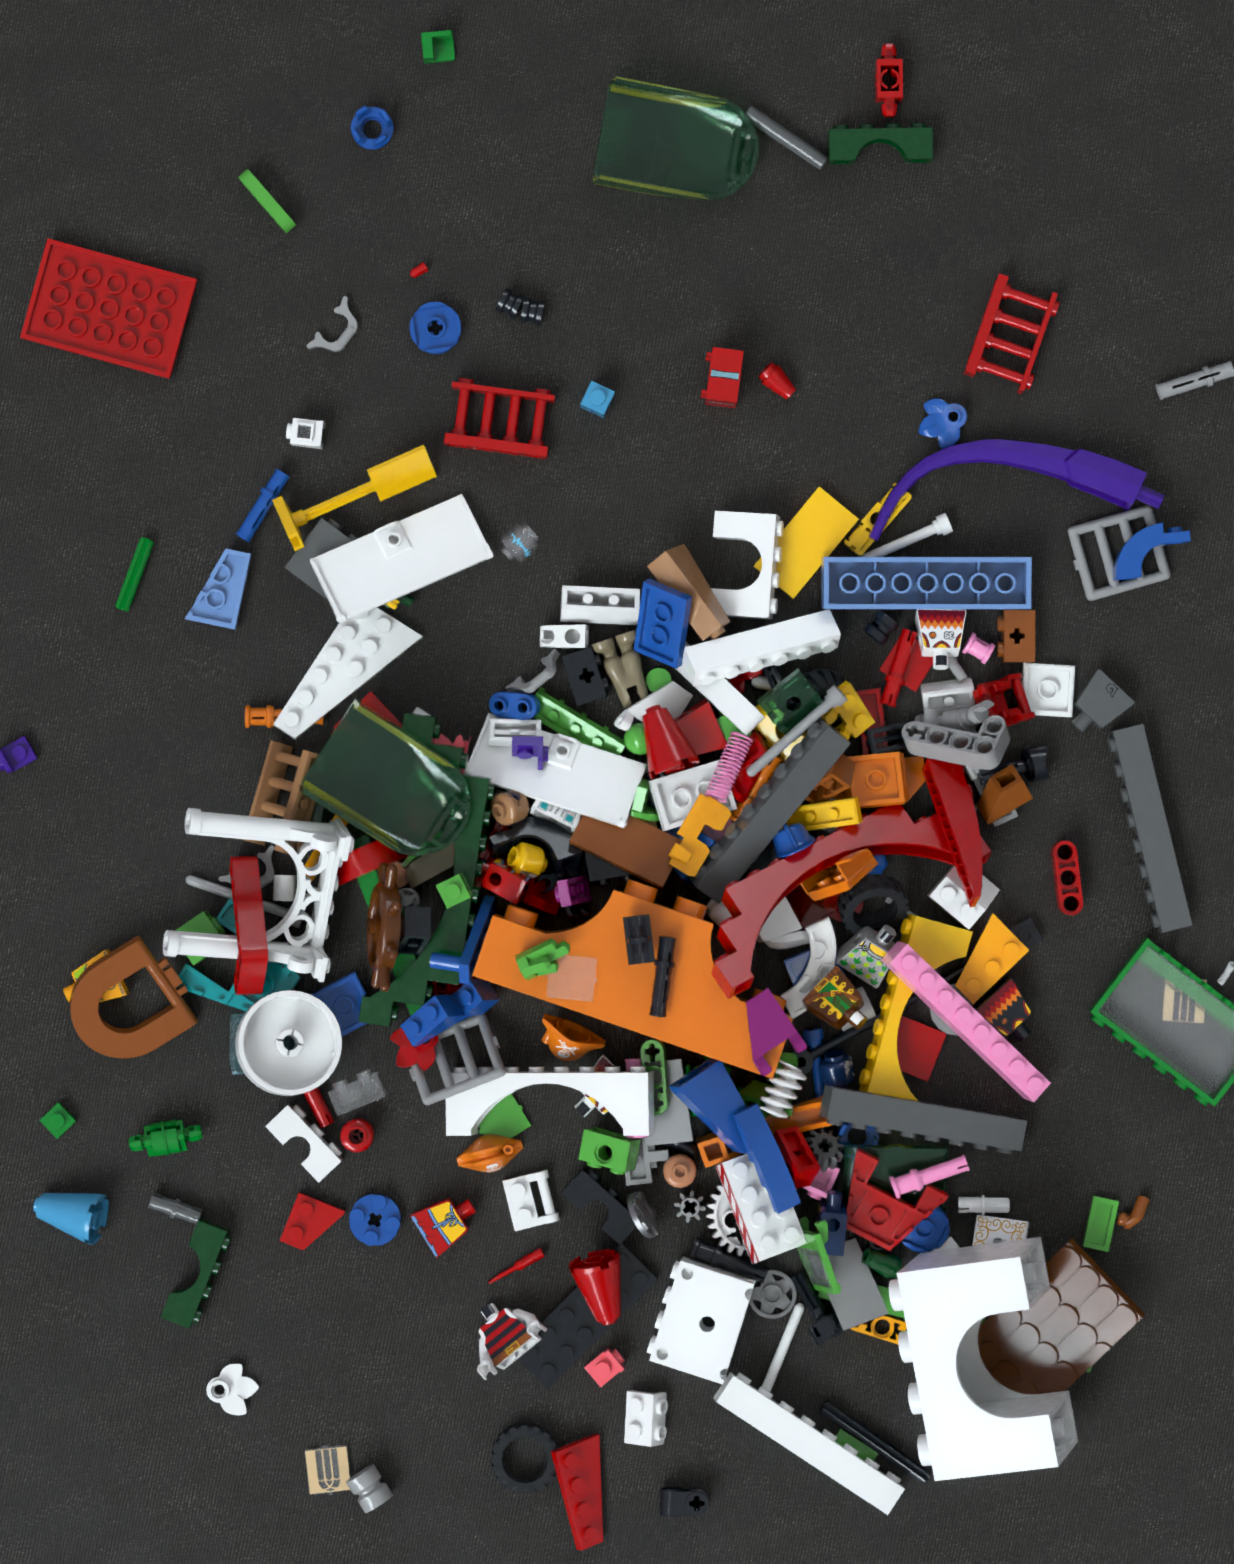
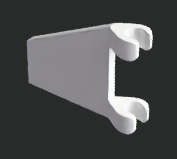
M671 681L625 709L617 717L614 725L619 729L627 731L634 717L643 723L642 716L646 714L645 710L655 705L667 708L673 719L682 714L693 695L674 681Z

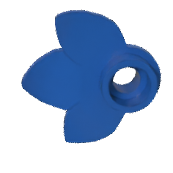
M939 398L931 399L924 403V409L929 415L921 422L919 433L926 437H938L941 449L953 446L960 438V427L967 421L966 409L958 403L948 404ZM952 411L958 414L956 421H952L949 417Z

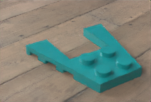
M229 899L217 916V920L221 925L236 934L233 900ZM268 962L262 994L235 995L234 984L227 991L189 964H185L179 973V977L183 982L179 986L185 984L188 992L247 1012L254 1003L267 995L279 991L294 990L301 977L297 972L288 969V964Z

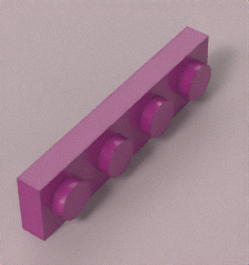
M588 875L559 880L554 888L556 900L561 903V907L592 900Z

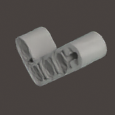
M999 715L986 718L978 734L918 721L908 722L901 731L907 751L910 754L984 770L994 769L1000 764L1010 742V735L1005 720Z

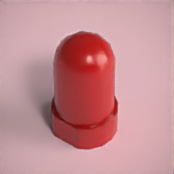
M422 262L411 269L410 276L416 278L428 272L426 264Z

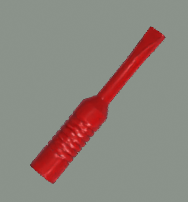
M538 1248L515 1261L512 1267L488 1280V1283L491 1284L515 1270H522L545 1257L544 1252L541 1248Z

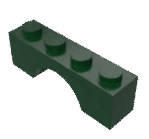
M923 123L911 124V128H900V124H887L885 128H875V125L864 124L860 125L859 129H849L848 125H835L833 129L828 131V165L854 164L858 154L864 148L876 143H883L894 147L902 155L905 163H931L933 160V127H926V124Z
M202 1218L198 1220L189 1246L196 1252L200 1261L199 1277L189 1288L173 1290L169 1294L160 1318L188 1329L191 1328L193 1323L198 1324L203 1313V1309L199 1308L202 1299L207 1300L213 1285H210L209 1281L212 1274L215 1276L218 1274L222 1263L218 1258L221 1250L226 1252L231 1237L227 1235L230 1229Z

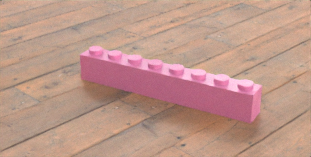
M897 941L881 959L902 982L1021 1097L1035 1102L1051 1084L908 944Z

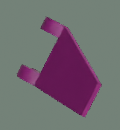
M769 988L746 1002L753 1063L759 1073L765 1076L772 1069L762 1055L786 1039H789L793 1048L798 1053L804 1051L807 1045Z

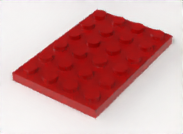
M47 238L20 338L171 379L198 280Z

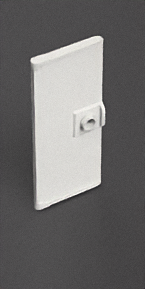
M460 494L405 519L382 526L368 535L310 559V563L334 611L337 622L341 624L466 568L493 558V552L486 542L465 498Z
M488 713L467 767L463 771L464 774L492 778L491 784H495L496 787L516 791L527 797L621 828L627 826L636 789L644 777L647 764L582 744L577 739L569 736L552 734L541 730L543 746H548V762H543V770H538V757L521 759L517 756H512V746H489L490 718H506H499ZM495 727V730L520 729L536 731V728Z

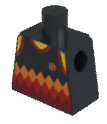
M1002 976L983 996L971 1005L1003 1037L1013 1033L1018 1041H1022L1031 1033L1030 1029L1024 1024V1021L1031 1015V1010L1012 978Z

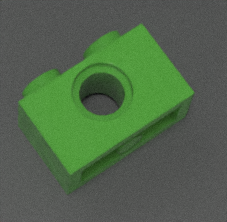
M595 1126L584 1129L579 1160L586 1161L587 1166L593 1168H602L604 1166L610 1168V1172L614 1174L625 1175L626 1172L636 1169L641 1139L626 1138L621 1133ZM607 1146H609L612 1150L611 1157H609L607 1154Z

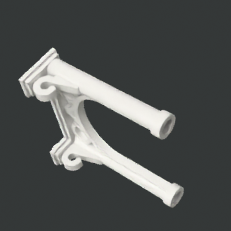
M188 808L185 816L186 834L266 841L282 847L290 854L297 870V891L285 917L276 926L266 931L268 962L288 964L287 968L291 971L311 973L313 978H317L319 982H324L325 974L329 973L331 963L330 958L327 957L324 951L323 944L324 939H328L329 925L327 923L329 915H332L334 910L332 897L333 892L338 889L337 871L338 867L342 866L343 861L348 860L349 852L351 853L354 848V838L342 820L335 818L330 823L201 812L197 808ZM287 841H298L305 843H303L300 846V848L297 851H295V849ZM312 849L320 851L319 861L315 866L306 867L303 865L301 860L308 851ZM320 873L317 888L313 887L309 876ZM315 901L312 917H310L304 911L311 902ZM300 919L307 921L306 930L301 936L294 937L290 935L288 928L295 921ZM166 930L163 938V954L169 957L190 955L237 959V936ZM284 933L288 942H277L271 940L277 938L279 935Z

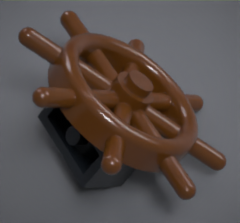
M384 862L380 863L378 867L379 882L373 888L369 903L367 954L369 964L373 969L372 987L380 988L383 992H387L390 989V972L395 965L398 955H421L431 938V908L423 907L421 904H410L405 906L401 912L402 904L396 884L397 866L394 864L388 866Z

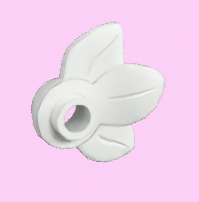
M229 1364L225 1366L218 1377H214L209 1381L206 1389L208 1397L212 1401L220 1403L223 1410L232 1415L246 1414L247 1409L244 1399L252 1396L259 1388L253 1379L242 1376V1364ZM222 1385L225 1389L224 1393H217L215 1386Z

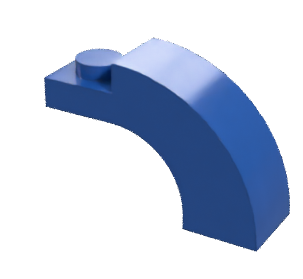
M1158 523L1135 533L1124 543L1117 554L1113 567V581L1141 578L1142 562L1149 550L1161 545L1188 543L1191 541L1190 531H1183L1182 527L1167 528V533H1164L1163 523Z

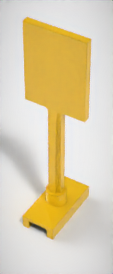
M421 445L367 469L371 479L370 482L304 511L301 509L292 513L282 496L273 499L274 506L294 550L297 551L304 548L299 527L308 524L307 521L374 491L381 502L437 477L425 446Z

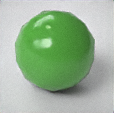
M640 722L632 724L624 734L625 746L633 754H646L643 723Z

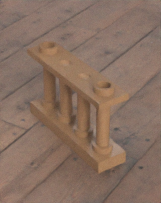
M271 740L249 816L273 818V814L282 816L283 819L310 822L318 795L302 784L312 768L324 774L328 757L306 750L302 751L301 757L292 755V746ZM288 764L298 767L294 782L284 779ZM281 789L291 792L287 807L277 804ZM242 839V840H244V841L256 843V844L263 845V846H265V842H266V841ZM287 841L295 849V851H297L300 848V846L304 843L298 841ZM275 845L274 850L289 854L282 847Z

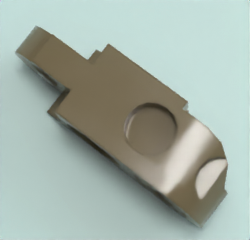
M454 836L423 852L420 858L409 864L406 870L407 877L405 878L411 889L454 866Z

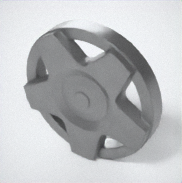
M639 1191L630 1194L627 1197V1205L631 1218L638 1230L648 1239L660 1234L656 1219L658 1214L655 1208L650 1206L644 1193Z
M768 1270L764 1283H761L759 1287L753 1288L749 1303L752 1309L764 1318H780L786 1315L795 1304V1285L785 1273L778 1270ZM772 1274L779 1275L783 1279L776 1281ZM790 1288L792 1289L791 1300L786 1296ZM753 1300L761 1302L760 1310L756 1307ZM776 1307L783 1310L780 1313L772 1314Z

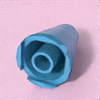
M43 1193L40 1197L36 1198L33 1211L36 1212V1217L86 1244L94 1245L102 1235L98 1234L100 1226L105 1227L109 1200L104 1199L106 1195L101 1193Z

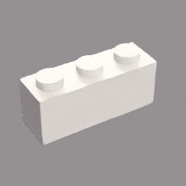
M562 585L560 622L637 625L640 609V589Z

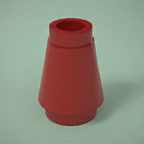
M770 362L758 375L762 380L761 384L785 400L796 390L779 364L775 365L773 362Z

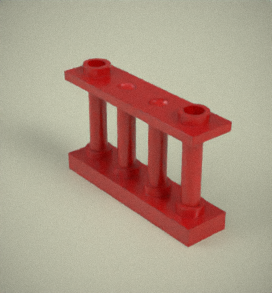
M999 273L963 374L974 377L976 371L980 373L981 371L988 372L1019 383L1017 393L1022 394L1025 388L1030 389L1034 375L1030 373L1050 315L1055 317L1060 302L1056 301L1058 293L1055 292L1050 295L1049 300H1045L1010 288L1011 285L1007 284L1009 277ZM1001 298L1005 300L1010 298L1045 310L1040 325L1002 312L1003 309L998 308ZM1001 322L1035 334L1036 338L1032 349L994 337V334L990 332L992 324ZM991 346L1028 359L1024 373L1022 374L985 361L986 358L981 357L984 347L989 348Z
M459 378L458 382L452 381V389L460 390L455 428L452 429L451 433H445V446L547 459L548 446H543L544 442L541 440L546 403H555V395H550V390L535 389L534 393L476 385L474 380ZM470 392L485 394L480 433H477V437L467 436V431H465ZM495 395L511 397L506 436H503L502 440L492 439L493 435L490 434ZM521 399L536 401L531 440H528V444L518 443V438H516Z

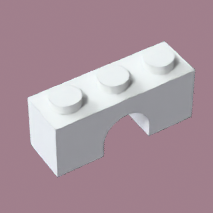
M289 1103L265 1127L282 1145L295 1136L303 1137L309 1142L310 1154L301 1165L319 1183L343 1160L340 1156L342 1151L333 1142L328 1144L322 1137L324 1132L315 1123L310 1125L306 1121L305 1117L307 1114L297 1104L293 1107Z

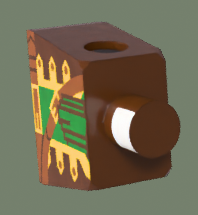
M835 966L802 1000L808 1012L838 1030L842 1029L847 1022L858 1030L867 1021V1017L859 1011L864 1006L862 996L838 966Z

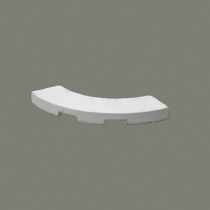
M829 916L805 926L810 942V955L807 967L798 982L788 991L781 994V997L787 1000L786 1007L793 1019L806 1011L802 1000L835 967L836 939Z

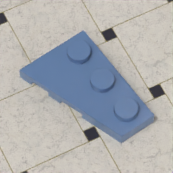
M225 549L210 574L208 581L197 596L194 605L186 615L185 620L236 630L252 554Z

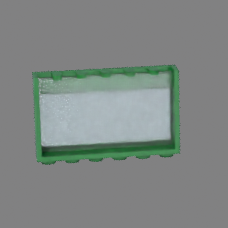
M1144 937L1092 1007L1089 1008L1088 1011L1093 1014L1090 1019L1102 1028L1105 1024L1112 1028L1114 1031L1111 1035L1120 1042L1124 1043L1127 1040L1133 1044L1132 1051L1141 1058L1145 1059L1148 1056L1155 1062L1152 1066L1165 1075L1168 1071L1176 1078L1173 1082L1183 1090L1189 1087L1196 1092L1194 1098L1204 1106L1210 1103L1215 1107L1234 1082V1004L1155 945L1151 940Z

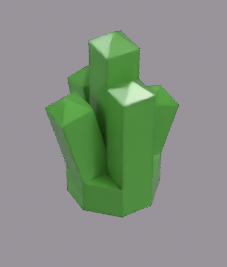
M551 938L515 955L517 965L526 980H531L537 976L557 972L559 964L556 959L568 954L570 945L565 941L557 944Z

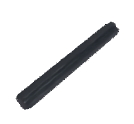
M827 1400L820 1408V1412L921 1484L927 1482L931 1475L930 1471L831 1401Z

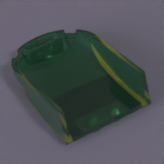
M616 76L608 84L592 184L674 198L702 201L722 199L740 189L749 180L756 167L759 153L756 130L744 114V111L736 104L724 98Z
M356 698L298 785L302 794L390 849L409 856H421L439 852L451 845L464 830L470 815L471 800L468 785L460 771L432 748Z

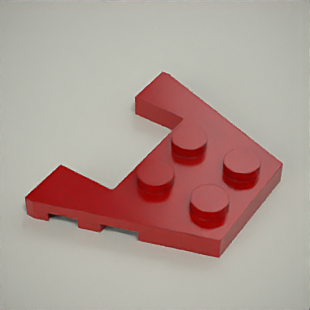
M858 1148L846 1209V1229L891 1251L914 1230L915 1226L930 1216L935 1208L947 1200L948 1193L927 1184L915 1206L900 1198L896 1199V1196L868 1182L879 1162V1158Z

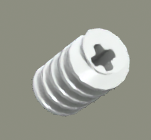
M779 1059L783 1069L776 1068L775 1073L779 1078L769 1079L774 1088L765 1087L766 1092L770 1096L760 1097L765 1106H759V1108L776 1117L788 1118L789 1115L783 1109L793 1108L788 1099H797L798 1096L793 1092V1089H802L797 1080L805 1081L807 1077L802 1073V1070Z

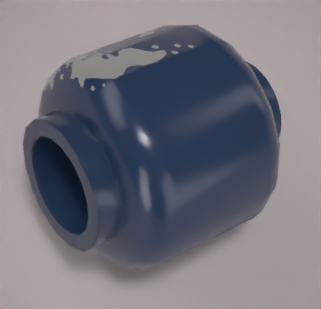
M829 1051L821 1059L819 1067L822 1082L825 1085L847 1088L848 1084L855 1079L852 1057L844 1053V1051Z

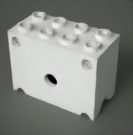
M683 1256L680 1262L676 1261L670 1275V1278L674 1279L673 1286L668 1285L662 1303L667 1305L665 1311H660L654 1328L659 1329L657 1336L653 1335L647 1349V1353L651 1354L649 1361L723 1384L756 1280L719 1267H711L709 1264ZM706 1316L711 1317L715 1325L712 1327L704 1325L702 1318Z

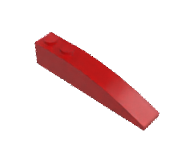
M927 758L921 770L970 908L975 907L981 897L983 870L982 845L973 802V790L965 779L964 765Z

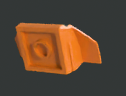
M901 752L850 756L848 758L855 762L852 785L833 798L837 800L858 796L860 809L905 804L925 782L921 770L924 765V757L904 758V753Z
M865 848L844 856L835 863V866L816 873L800 884L805 893L814 901L850 890L878 863L871 851Z

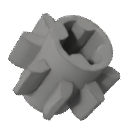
M693 1190L690 1191L688 1196L680 1192L681 1202H674V1206L681 1209L677 1212L676 1216L685 1215L686 1223H689L690 1217L694 1216L697 1220H700L699 1210H706V1207L699 1205V1202L703 1200V1196L694 1197ZM688 1200L690 1203L696 1202L694 1212L683 1210L685 1208V1201Z

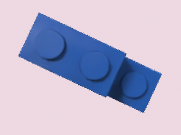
M471 979L470 985L464 984L452 995L433 996L400 1026L412 1046L417 1047L461 1020L484 1014L500 999L489 981Z

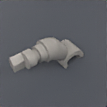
M985 700L970 708L964 707L958 710L944 711L942 715L938 710L925 708L924 714L917 715L915 721L970 732L988 718V709L995 704L990 700Z

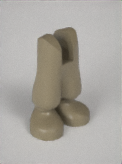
M636 629L615 636L621 650V657L617 655L613 638L591 645L593 652L604 656L603 667L613 683L624 709L632 706L627 688L636 686V692L640 700L648 696L640 653L634 651L633 647Z

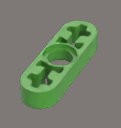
M248 169L238 176L243 185L286 234L296 226L288 214Z
M658 1039L648 1040L641 1047V1066H646V1071L658 1070L662 1075L661 1082L657 1085L654 1084V1089L663 1087V1092H657L658 1100L663 1101V1105L659 1106V1110H656L654 1106V1115L666 1112L670 1104L666 1047ZM652 1044L660 1050L658 1054H655V1062L661 1061V1066H647V1062H653L652 1054L647 1053V1049L651 1048Z

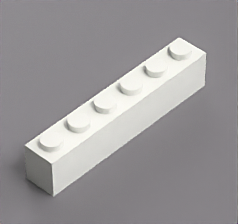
M830 609L685 647L682 662L692 686L709 685L719 679H731L749 671L757 672L764 667L772 665L780 666L787 661L806 659L813 654L821 652L829 653L838 648L841 633Z

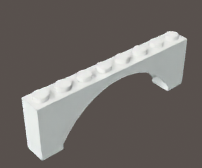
M540 1066L529 1067V1071H519V1067H504L506 1073L503 1077L446 1098V1136H472L478 1134L480 1123L501 1100L526 1086L545 1083L568 1086L594 1098L615 1117L623 1128V1136H650L655 1134L654 1071H646V1066H631L630 1071H620V1066H606L605 1071H595L594 1066L579 1067V1071H569L568 1066L554 1067V1071H544V1067ZM453 1067L451 1074L455 1084L469 1079L466 1067ZM478 1067V1072L482 1074L494 1068Z

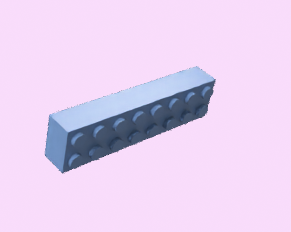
M821 557V609H1031L1032 557Z

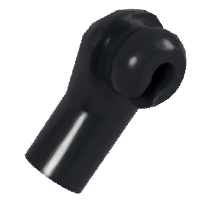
M560 904L564 915L569 919L583 922L592 915V908L588 904L561 907Z

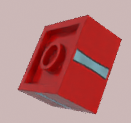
M713 347L712 353L707 352L705 361L710 362L707 390H702L701 398L705 399V405L736 408L744 351Z

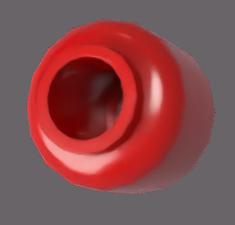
M354 1118L342 1127L340 1140L347 1150L360 1153L372 1145L375 1132L373 1126L367 1120Z

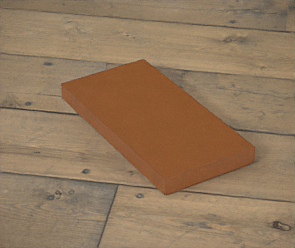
M630 814L625 828L583 815L569 840L570 844L661 889L664 887L673 869V866L669 864L672 858L668 855L675 843L680 845L682 842L681 839L636 817H632Z

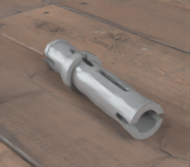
M1228 361L1227 363L1210 368L1205 366L1202 367L1201 371L1156 384L1158 397L1160 400H1163L1164 398L1205 385L1207 387L1213 386L1214 382L1234 377V368L1231 361ZM1218 372V375L1198 380L1200 377ZM1188 381H1192V383H1190V384H1187V385H1184V386H1181V387H1177V388H1174V389L1172 388V387L1175 386V385L1182 384V383H1185V382H1188Z

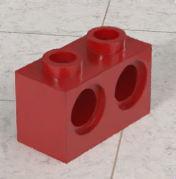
M794 1126L776 1130L773 1136L784 1158L795 1188L810 1186L821 1167L799 1127Z

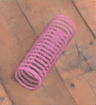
M731 732V737L728 738L729 741H727L726 748L722 752L723 756L720 757L721 759L717 764L718 767L715 768L717 771H714L713 778H711L712 782H709L710 786L707 787L708 789L705 792L707 796L726 803V799L729 798L727 795H730V792L728 791H732L730 787H733L732 784L737 779L735 776H738L736 772H740V765H743L741 761H745L742 757H746L745 754L748 753L746 750H749L748 746H751L750 743L753 742L751 738L738 732ZM737 736L744 737V738H746V739H748V740H750V741L744 740V739L739 738V737H737Z

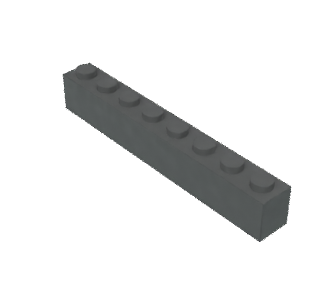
M821 717L809 727L807 735L792 748L789 757L784 763L777 766L774 775L767 783L760 787L757 796L743 808L741 815L735 823L727 827L725 835L721 840L710 848V852L696 876H690V880L697 889L718 904L721 902L725 887L732 881L739 880L851 744L842 733Z
M1140 724L1111 731V737L1107 738L1108 746L1111 753L1115 752L1117 762L1113 763L1114 771L1117 778L1121 777L1123 787L1120 788L1122 802H1127L1129 812L1126 813V820L1129 828L1133 827L1135 838H1132V844L1135 853L1140 854L1142 863H1138L1141 878H1146L1148 888H1144L1147 903H1152L1154 913H1151L1150 917L1153 928H1158L1159 932L1164 933L1192 926L1144 725Z
M829 1085L824 1087L819 1116L827 1119L828 1124L842 1126L843 1122L852 1123V1128L867 1130V1126L876 1127V1132L891 1134L892 1130L901 1131L900 1136L916 1138V1134L925 1135L924 1140L940 1142V1138L949 1139L948 1144L964 1146V1143L968 1142L973 1143V1148L987 1151L988 1147L992 1146L997 1147V1152L1011 1155L1013 1150L1022 1151L1027 1125L1026 1120L1016 1117Z

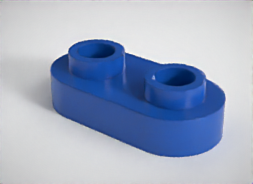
M501 691L492 695L489 701V708L492 714L499 718L528 720L538 715L540 701L532 693ZM499 701L503 703V709L499 708ZM522 703L526 704L527 711L522 709Z

